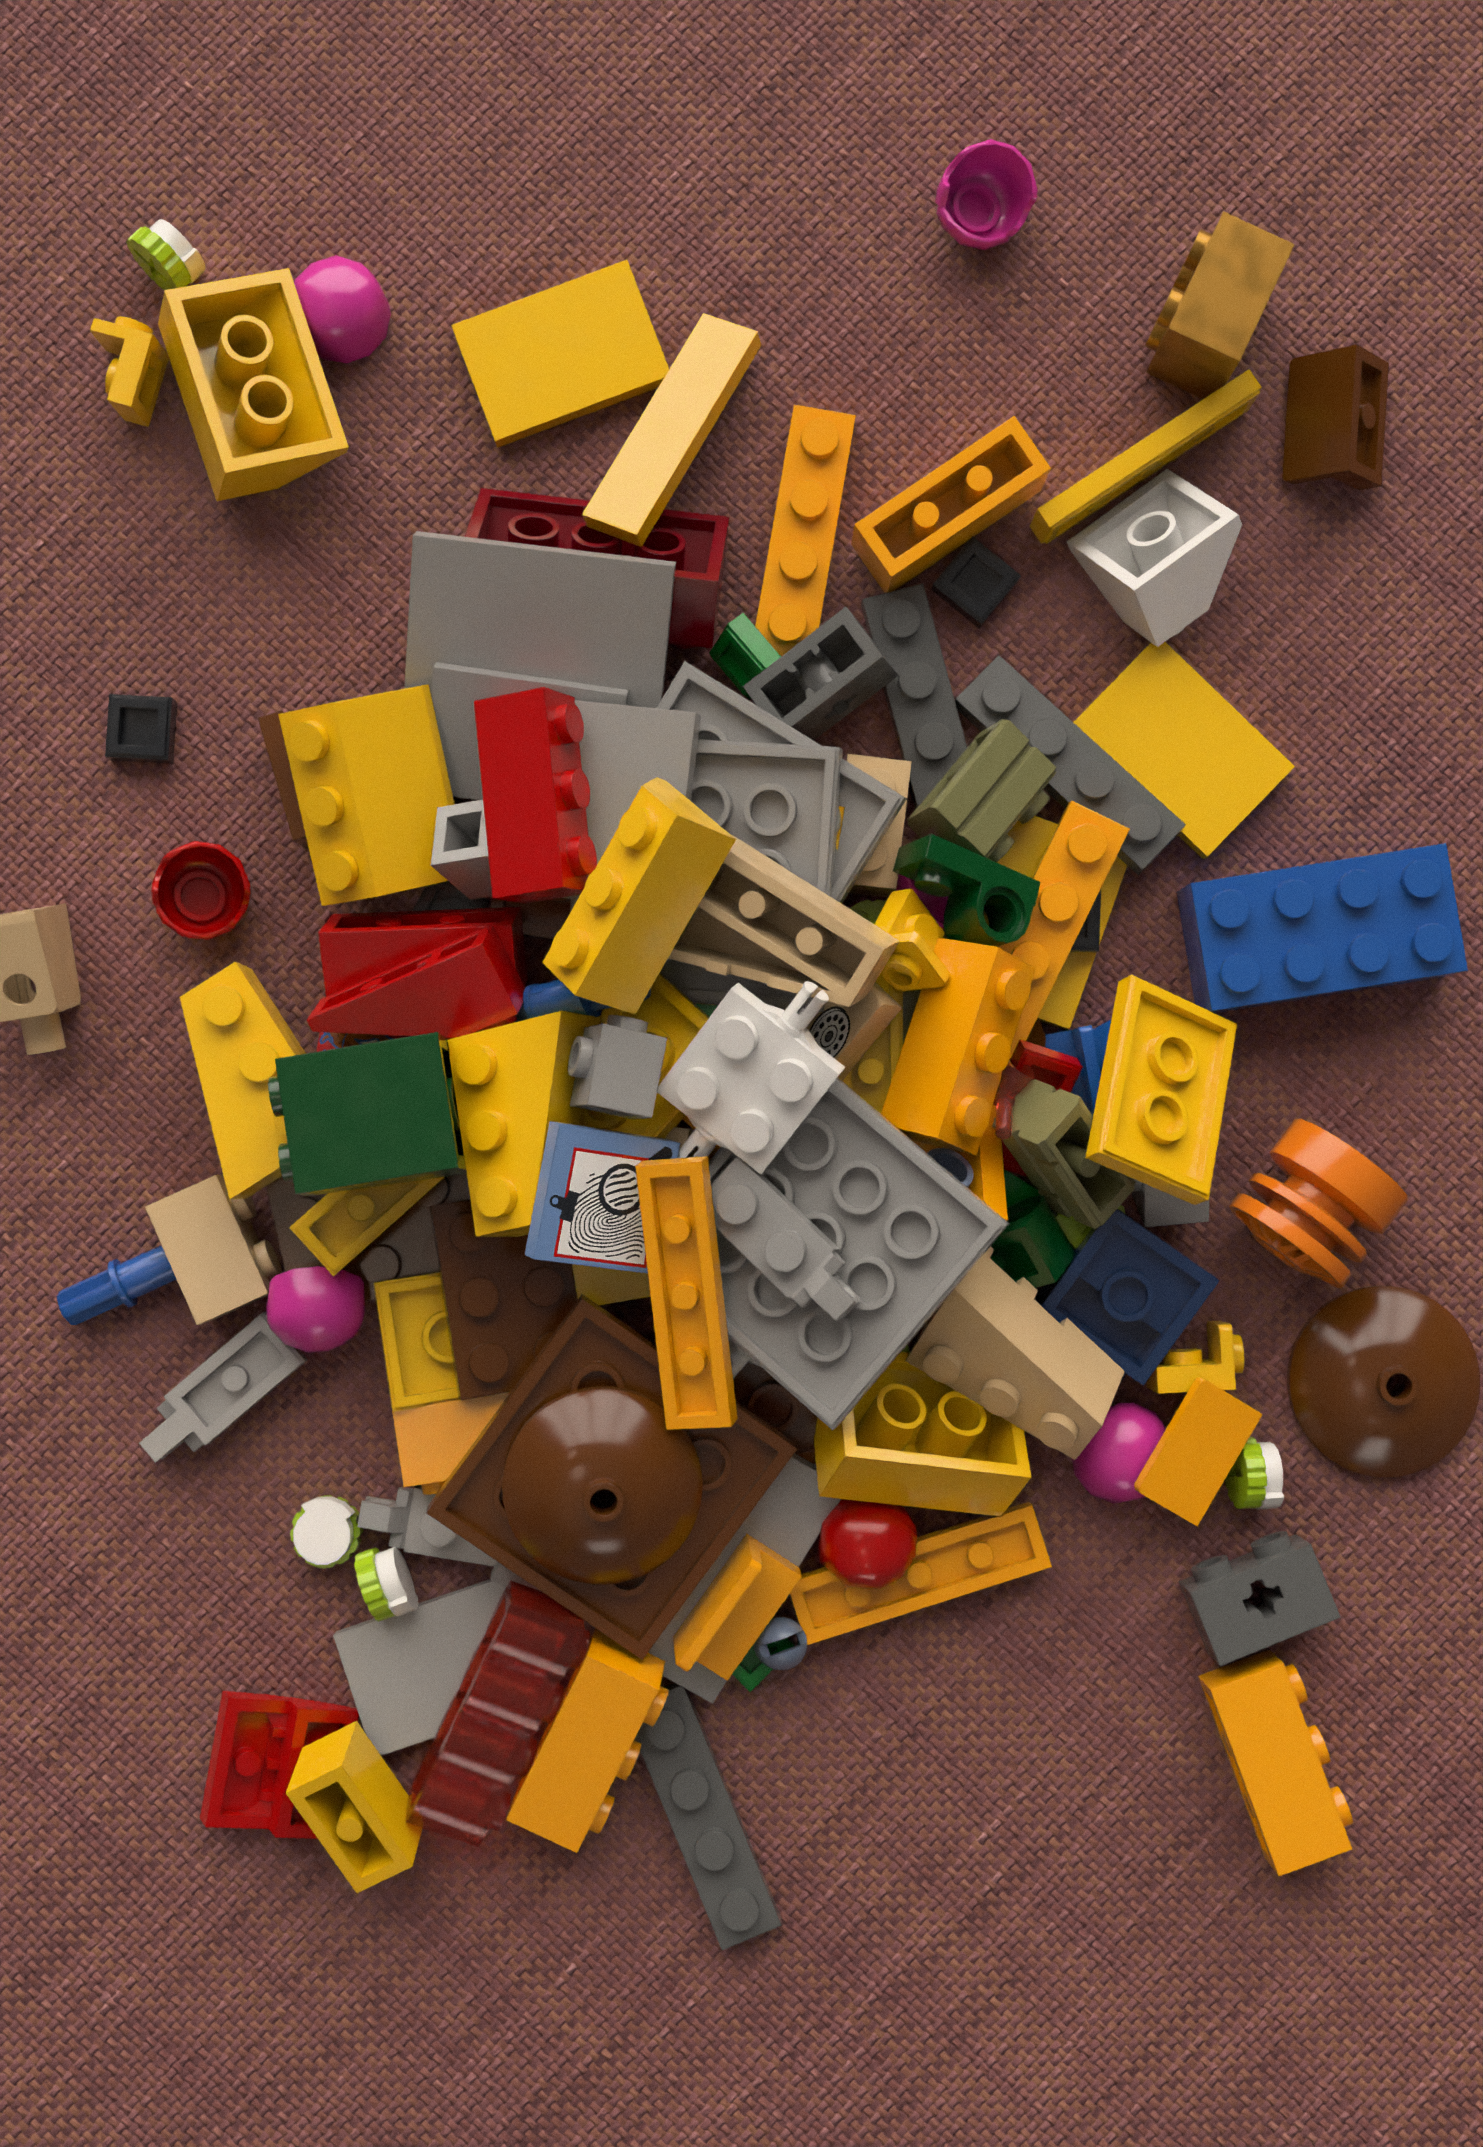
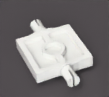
M804 982L803 987L785 1011L781 1008L765 1004L740 983H737L729 990L658 1086L657 1093L688 1116L693 1126L696 1127L679 1149L678 1158H688L697 1146L699 1149L693 1157L708 1156L715 1146L719 1145L732 1151L759 1174L766 1170L845 1069V1066L818 1046L814 1037L806 1028L822 1006L829 1000L824 990L816 994L806 1009H804L803 1006L818 988L812 982Z

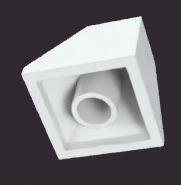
M1166 469L1068 540L1067 544L1072 554L1122 621L1158 647L1169 638L1180 633L1187 625L1209 610L1241 529L1242 522L1239 514Z

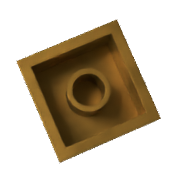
M1224 211L1212 234L1200 229L1144 346L1155 351L1146 373L1202 399L1226 385L1245 352L1295 244Z

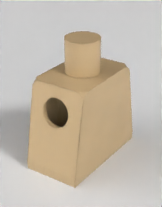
M66 903L0 914V1022L20 1019L27 1055L66 1048L59 1012L77 1006L81 1001ZM31 980L35 984L36 992L33 990L31 986Z

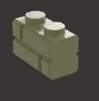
M1001 719L975 737L907 819L908 826L920 838L932 833L994 862H998L1014 843L1008 832L1016 822L1019 821L1021 824L1028 822L1048 802L1050 797L1043 789L1057 773L1056 767L1037 747L1029 745L1030 740L1010 720Z
M1033 1079L1026 1083L993 1119V1128L1033 1186L1038 1187V1193L1040 1196L1045 1197L1051 1210L1068 1218L1073 1216L1075 1221L1096 1229L1104 1225L1135 1189L1136 1181L1133 1178L1085 1158L1093 1116L1078 1095L1062 1089L1056 1091L1054 1086Z

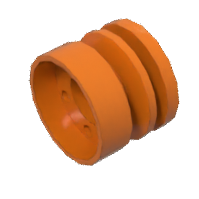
M1294 1119L1269 1152L1273 1161L1288 1178L1282 1183L1270 1176L1253 1173L1248 1180L1249 1184L1268 1204L1265 1205L1246 1194L1238 1193L1229 1205V1208L1248 1227L1253 1234V1238L1275 1257L1302 1274L1317 1277L1333 1287L1342 1289L1351 1277V1273L1331 1252L1335 1251L1354 1262L1361 1263L1367 1256L1366 1249L1348 1229L1354 1224L1367 1231L1383 1234L1407 1203L1408 1197L1397 1182L1359 1151L1313 1123L1303 1119Z

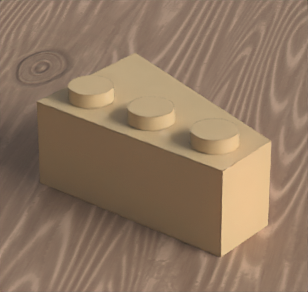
M733 836L736 839L734 845L668 959L706 968V971L725 976L731 974L766 983L768 987L796 994L801 990L804 982L809 981L818 986L811 995L812 998L821 990H824L829 997L828 1002L847 1007L864 999L900 940Z
M990 1246L924 1324L905 1361L925 1372L932 1379L944 1383L980 1404L990 1413L1004 1418L1035 1436L1045 1445L1057 1449L1076 1460L1102 1427L1125 1371L1068 1318L1059 1323L1034 1300L1038 1290L1028 1280L1022 1277L1015 1282L990 1259L994 1251Z

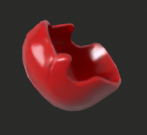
M193 841L171 850L162 858L151 887L152 903L155 905L156 913L162 923L181 937L212 940L233 930L243 918L249 906L251 885L239 858L220 844Z
M841 1499L821 1525L819 1558L821 1564L825 1565L847 1587L882 1589L902 1578L914 1560L917 1548V1529L911 1516L901 1505Z

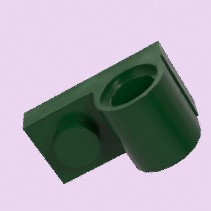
M932 833L899 847L893 872L914 880V886L919 891L938 897L948 896L943 921L948 939L995 947L1017 941L1025 934L1030 923L1033 907L1036 904L1041 883ZM983 910L988 916L989 926L985 921Z
M1040 1195L1029 1197L1007 1208V1222L1009 1225L991 1245L994 1251L990 1259L1015 1282L1024 1277L1036 1288L1055 1283L1073 1260L1075 1251L1045 1197Z

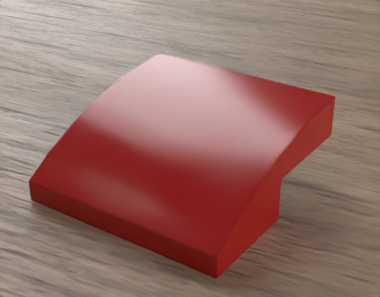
M222 1691L200 1820L203 1825L209 1828L269 1829L275 1838L318 1839L286 1795V1791L302 1748L355 1721L358 1722L359 1713L357 1708L294 1697Z

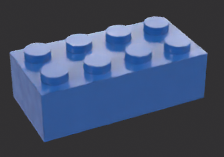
M1446 843L1195 882L1176 892L1194 1002L1196 1005L1213 1013L1429 980L1468 971Z

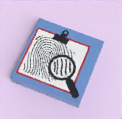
M550 1121L525 1255L536 1260L648 1273L635 1166L645 1160L678 1158L680 1143L669 1139Z

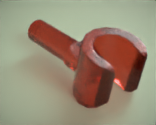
M1009 1059L1007 1066L1001 1072V1080L995 1096V1103L997 1105L995 1135L1000 1139H1008L1012 1136L1015 1096L1035 1077L1032 1068L1026 1063L1021 1069L1017 1070Z

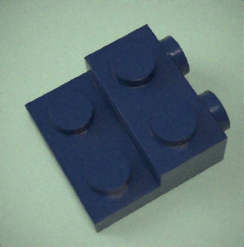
M1117 1208L1103 1226H1099L1096 1229L1091 1228L1076 1249L1073 1260L1066 1267L1063 1274L1055 1283L1045 1285L1035 1300L1059 1323L1068 1318L1125 1371L1121 1382L1126 1375H1129L1144 1386L1216 1287L1219 1279Z

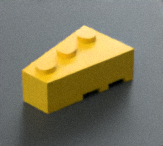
M234 962L180 996L229 1200L247 1199L282 1176L278 1147L279 1144L287 1143L284 1116L275 1117L269 1098L268 1080L269 1077L277 1076L275 1059L306 1054L254 971L245 965Z
M558 1011L447 1040L476 1237H518L528 1235L549 1122L554 1121L573 1125H580L582 1109L570 1106L575 1080L574 1076L568 1074V1060L571 1047L577 1036L583 1037L585 1027L600 1024V1017Z

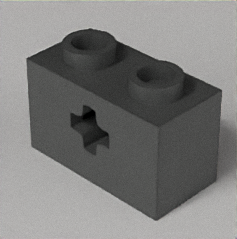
M844 607L743 687L758 707L814 741L899 675L860 622L847 607Z
M1286 1531L1271 1533L1252 1542L1250 1545L1252 1552L1230 1561L1227 1555L1203 1560L1191 1568L1193 1576L1178 1581L1204 1647L1219 1666L1340 1618L1319 1562L1309 1542L1296 1534L1288 1536ZM1258 1580L1266 1588L1259 1592L1262 1602L1253 1605L1247 1598L1252 1595L1250 1584Z

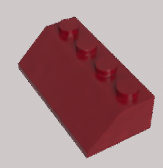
M487 488L480 489L465 537L676 562L668 644L680 649L713 647L719 611L729 517L664 509L643 546L640 547L587 527L582 513L590 500Z

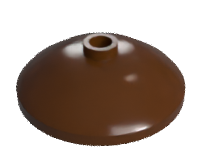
M1367 1286L1336 1296L1321 1306L1308 1319L1299 1332L1291 1350L1287 1369V1390L1290 1406L1297 1424L1309 1442L1321 1454L1339 1466L1355 1473L1373 1477H1399L1429 1468L1447 1456L1459 1444L1469 1429L1476 1413L1480 1395V1371L1470 1338L1458 1320L1446 1308L1433 1299L1413 1290L1394 1286ZM1399 1373L1404 1378L1405 1387L1400 1395L1391 1397L1387 1392L1386 1384L1392 1375Z
M595 1386L568 1392L542 1406L525 1422L517 1433L508 1452L503 1473L502 1491L509 1525L521 1546L533 1559L561 1577L586 1584L603 1585L639 1578L661 1566L676 1553L689 1536L699 1514L703 1483L700 1460L689 1433L686 1429L666 1430L663 1405L642 1393L630 1389ZM601 1489L612 1491L616 1496L615 1502L607 1508L595 1506L591 1501V1497L596 1491Z

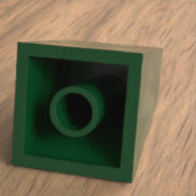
M438 1032L275 1059L277 1076L269 1077V1098L275 1117L284 1116L287 1143L279 1144V1165L284 1182L286 1184L294 1183L295 1194L312 1196L467 1174L447 1038Z

